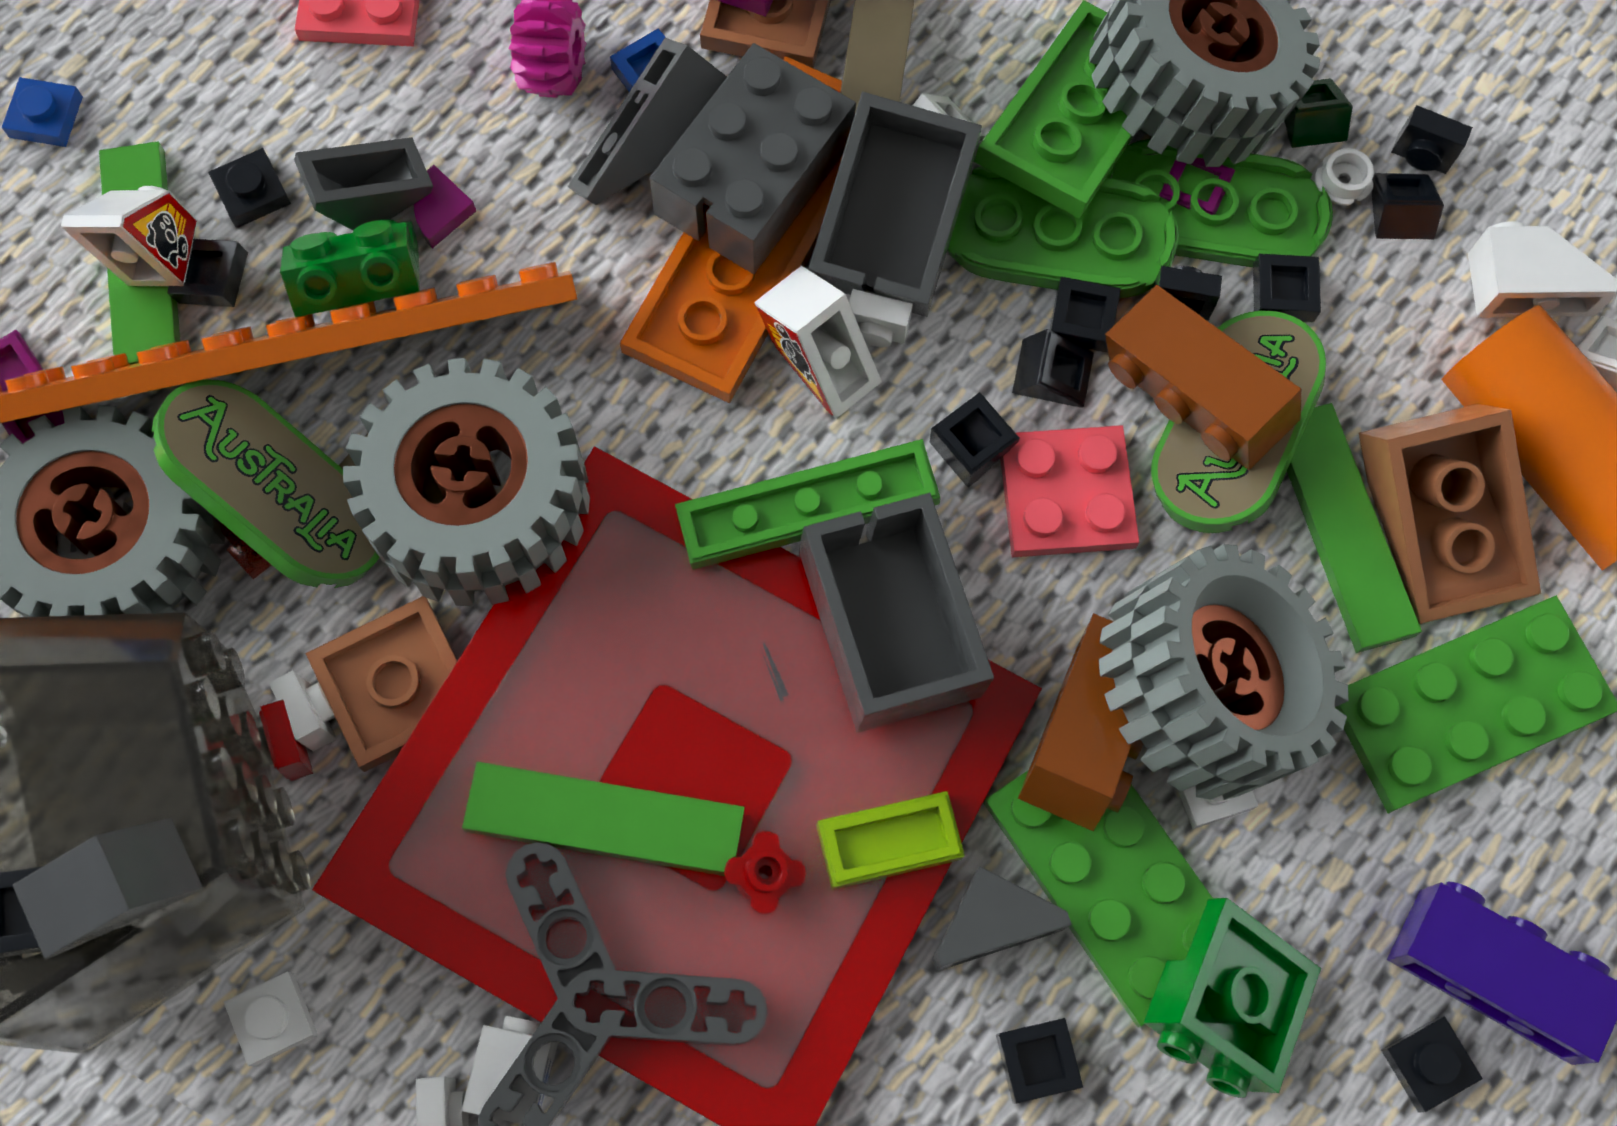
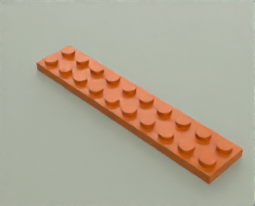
M556 262L520 269L521 281L498 286L496 275L459 282V284H456L458 295L437 299L435 287L428 288L419 292L394 297L396 308L378 312L376 311L374 301L330 311L332 321L315 325L313 314L278 320L275 323L266 325L268 335L254 338L251 326L213 334V336L201 338L204 348L191 351L189 340L151 347L148 350L136 352L139 360L138 363L129 364L126 353L90 360L86 363L71 366L74 375L72 377L66 378L63 366L24 374L20 377L5 380L8 389L6 391L2 390L0 384V423L577 300L573 277L570 271L558 273Z

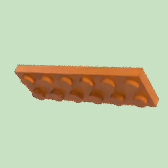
M787 56L784 57V61L840 93L841 80ZM842 156L755 274L750 273L709 248L706 212L710 207L703 203L706 233L698 241L683 232L621 339V352L730 403L769 334L754 302L800 266L806 267L815 249Z

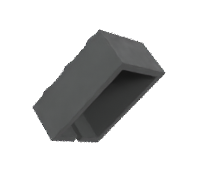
M753 43L650 176L649 181L654 214L700 241L706 233L703 203L708 205L710 208L706 212L709 248L750 273L755 274L843 155L855 117L856 102Z
M862 91L808 270L845 294L851 295L853 289L866 292L868 287L874 289V294L913 303L912 313L928 317L979 147L982 125Z
M931 493L874 507L866 531L868 539L866 543L859 544L865 525L861 511L804 526L799 554L857 733L983 696L993 681L994 675Z

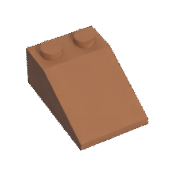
M1474 404L1359 432L1367 483L1419 624L1541 594L1511 409Z

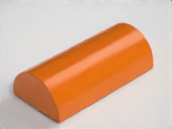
M1537 305L1517 316L1485 339L1455 364L1441 380L1464 407L1482 404L1511 409L1522 476L1603 571L1617 561V392L1541 305Z

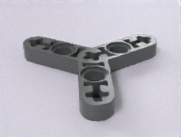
M536 842L524 845L513 854L506 870L508 888L558 999L484 1104L478 1117V1126H499L493 1121L495 1112L499 1108L512 1112L517 1107L525 1094L513 1091L511 1087L520 1075H522L525 1082L534 1091L554 1098V1102L546 1113L543 1112L538 1103L534 1102L524 1116V1125L551 1126L611 1038L734 1046L751 1041L764 1027L768 1014L766 1000L760 989L751 982L734 978L616 970L568 863L561 852L549 844ZM538 858L544 867L553 864L557 867L558 871L549 877V884L557 901L559 902L567 893H570L574 903L572 905L552 908L535 922L531 911L544 909L545 906L537 889L533 885L521 888L519 880L524 879L528 875L526 863ZM565 919L575 920L582 924L587 934L586 945L582 952L568 959L558 958L551 954L546 942L551 927L558 921ZM601 983L604 984L603 989L607 997L627 999L624 985L639 984L640 987L634 1001L637 1026L622 1027L621 1023L625 1017V1011L605 1010L600 1016V1022L590 1023L588 1022L587 1012L582 1008L576 1007L577 996L588 995L591 990V984ZM669 987L676 989L686 1001L684 1018L679 1024L671 1028L656 1027L648 1020L645 1014L647 998L653 991L659 988ZM694 989L710 990L706 1005H726L730 993L737 992L743 994L744 1006L755 1008V1019L745 1020L741 1026V1031L733 1033L727 1031L728 1024L726 1019L705 1016L707 1032L691 1031L697 1012ZM550 1042H560L567 1045L572 1050L575 1058L574 1069L571 1075L564 1082L557 1085L543 1083L534 1071V1058L537 1051L543 1045Z

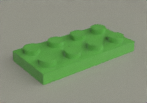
M1085 0L1082 1L981 142L974 160L975 163L1079 219L1133 138L1122 127L1127 115L1122 110L1110 114L1102 102L1109 88H1095L1091 75L1098 64L1089 63V54L1095 42L1093 37L1107 12Z
M1556 595L1349 684V701L1335 707L1347 716L1344 731L1389 814L1617 712V700Z
M1026 771L987 797L983 804L1051 903L1068 912L1072 924L1069 926V929L1137 1028L1145 1025L1143 1023L1167 960L1186 959L1208 899H1213V897L1132 784L1119 812L1106 809L1094 831H1091L1018 799L1028 773Z

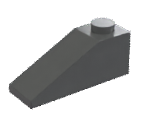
M665 38L573 177L568 188L594 205H597L657 169L727 76L688 45Z

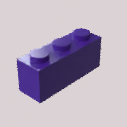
M1450 881L1446 882V884L1441 882L1419 891L1387 958L1388 961L1571 1065L1599 1063L1617 1021V980L1608 976L1610 968L1605 963L1579 951H1569L1567 953L1545 941L1548 935L1542 928L1516 916H1508L1507 919L1483 906L1486 901L1485 898L1465 885Z

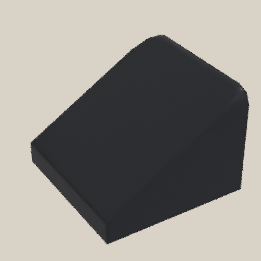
M1373 174L1372 181L1374 184L1371 193L1376 239L1434 240L1444 204L1428 174Z
M1049 329L1024 338L1022 340L1012 393L1083 408L1094 352Z
M979 392L932 427L929 442L964 484L970 487L1017 444L1020 438Z

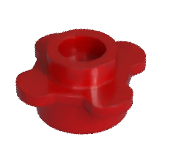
M761 831L753 837L752 847L741 857H732L727 861L724 867V876L730 885H736L741 894L750 900V906L754 912L770 914L777 909L779 898L789 888H797L804 883L806 869L801 861L790 859L780 848V839L775 833ZM762 866L770 868V878L763 879L759 875V869Z

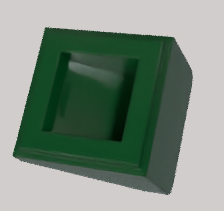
M1331 78L1315 80L1284 120L1292 148L1348 140L1353 106Z

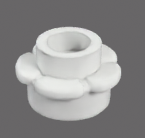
M1352 148L1337 150L1326 156L1322 161V167L1316 170V187L1322 192L1323 186L1331 202L1336 205L1349 206L1354 200L1363 201L1370 195L1373 189V164L1368 156L1359 150ZM1346 176L1349 182L1342 183L1339 177Z

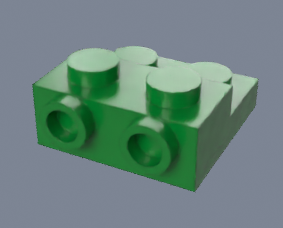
M375 220L361 224L354 229L353 233L338 236L333 232L312 233L295 239L290 246L283 247L280 274L294 316L300 317L419 292V248L413 222L397 223L394 220Z
M1228 898L1208 899L1186 959L1167 960L1143 1023L1160 1034L1157 1048L1161 1052L1184 1063L1195 1064L1198 1061L1207 1067L1209 1072L1206 1082L1214 1089L1237 1098H1245L1248 1092L1279 1093L1321 967Z

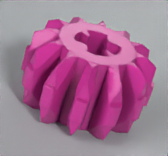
M522 0L514 10V24L510 27L511 44L508 49L511 51L512 56L510 68L515 74V82L519 89L525 90L527 93L539 94V97L557 98L559 95L571 96L582 80V67L586 64L584 58L587 45L584 38L586 24L582 20V11L578 3L572 0Z

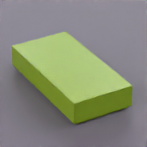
M948 791L818 820L816 823L832 890L959 861L965 857Z

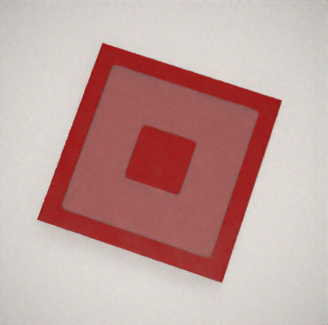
M594 446L584 462L589 481L585 484L590 502L588 515L578 513L584 531L577 546L563 540L561 545L567 561L556 573L545 563L537 568L536 573L542 585L530 592L525 593L520 581L505 586L509 601L492 606L314 885L312 891L537 1021L542 1022L558 998L506 880L507 865L513 854L524 845L532 843L463 831L462 825L476 762L743 806L745 808L736 857H741L752 847V839L757 833L771 831L779 837L780 848L790 859L801 861L806 869L804 883L797 888H789L779 898L777 909L770 914L754 912L750 906V900L741 894L736 885H730L726 881L725 876L556 848L568 863L616 970L741 979L751 982L760 989L766 1000L768 1014L765 1025L758 1035L746 1044L729 1046L611 1038L599 1056L719 1126H816L952 863L832 890L817 831V821L948 791L962 844L1042 688L988 659L994 679L981 698L857 733L801 558L782 547H777L692 570L675 504L693 499ZM538 858L526 863L528 875L524 879L519 880L520 886L524 888L533 885L545 906L544 909L531 911L535 922L552 908L572 905L574 903L570 893H567L559 902L549 884V877L558 871L555 864L544 867ZM762 866L759 869V875L763 879L770 878V868ZM565 919L558 921L548 932L546 940L548 949L551 954L558 958L568 959L575 957L585 947L587 934L583 925L575 920ZM601 983L591 984V990L588 995L577 996L576 1007L582 1008L587 1012L588 1022H600V1016L605 1010L625 1011V1017L621 1026H637L634 1001L640 987L639 984L624 985L627 999L607 997L603 989L604 984ZM669 987L653 991L645 1004V1014L648 1020L660 1028H671L679 1024L686 1012V1001L682 994L676 989ZM694 989L697 1012L691 1031L707 1032L705 1016L726 1019L728 1024L727 1031L733 1033L741 1031V1026L745 1020L755 1019V1008L744 1006L743 994L737 992L730 993L728 1003L722 1006L706 1005L710 990Z

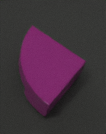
M434 164L427 170L433 184L432 191L414 204L417 224L423 238L432 249L476 212L474 202Z

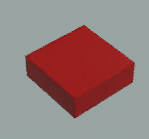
M284 700L260 706L261 711H259L274 768L291 781L314 774L306 746L296 741L293 735Z

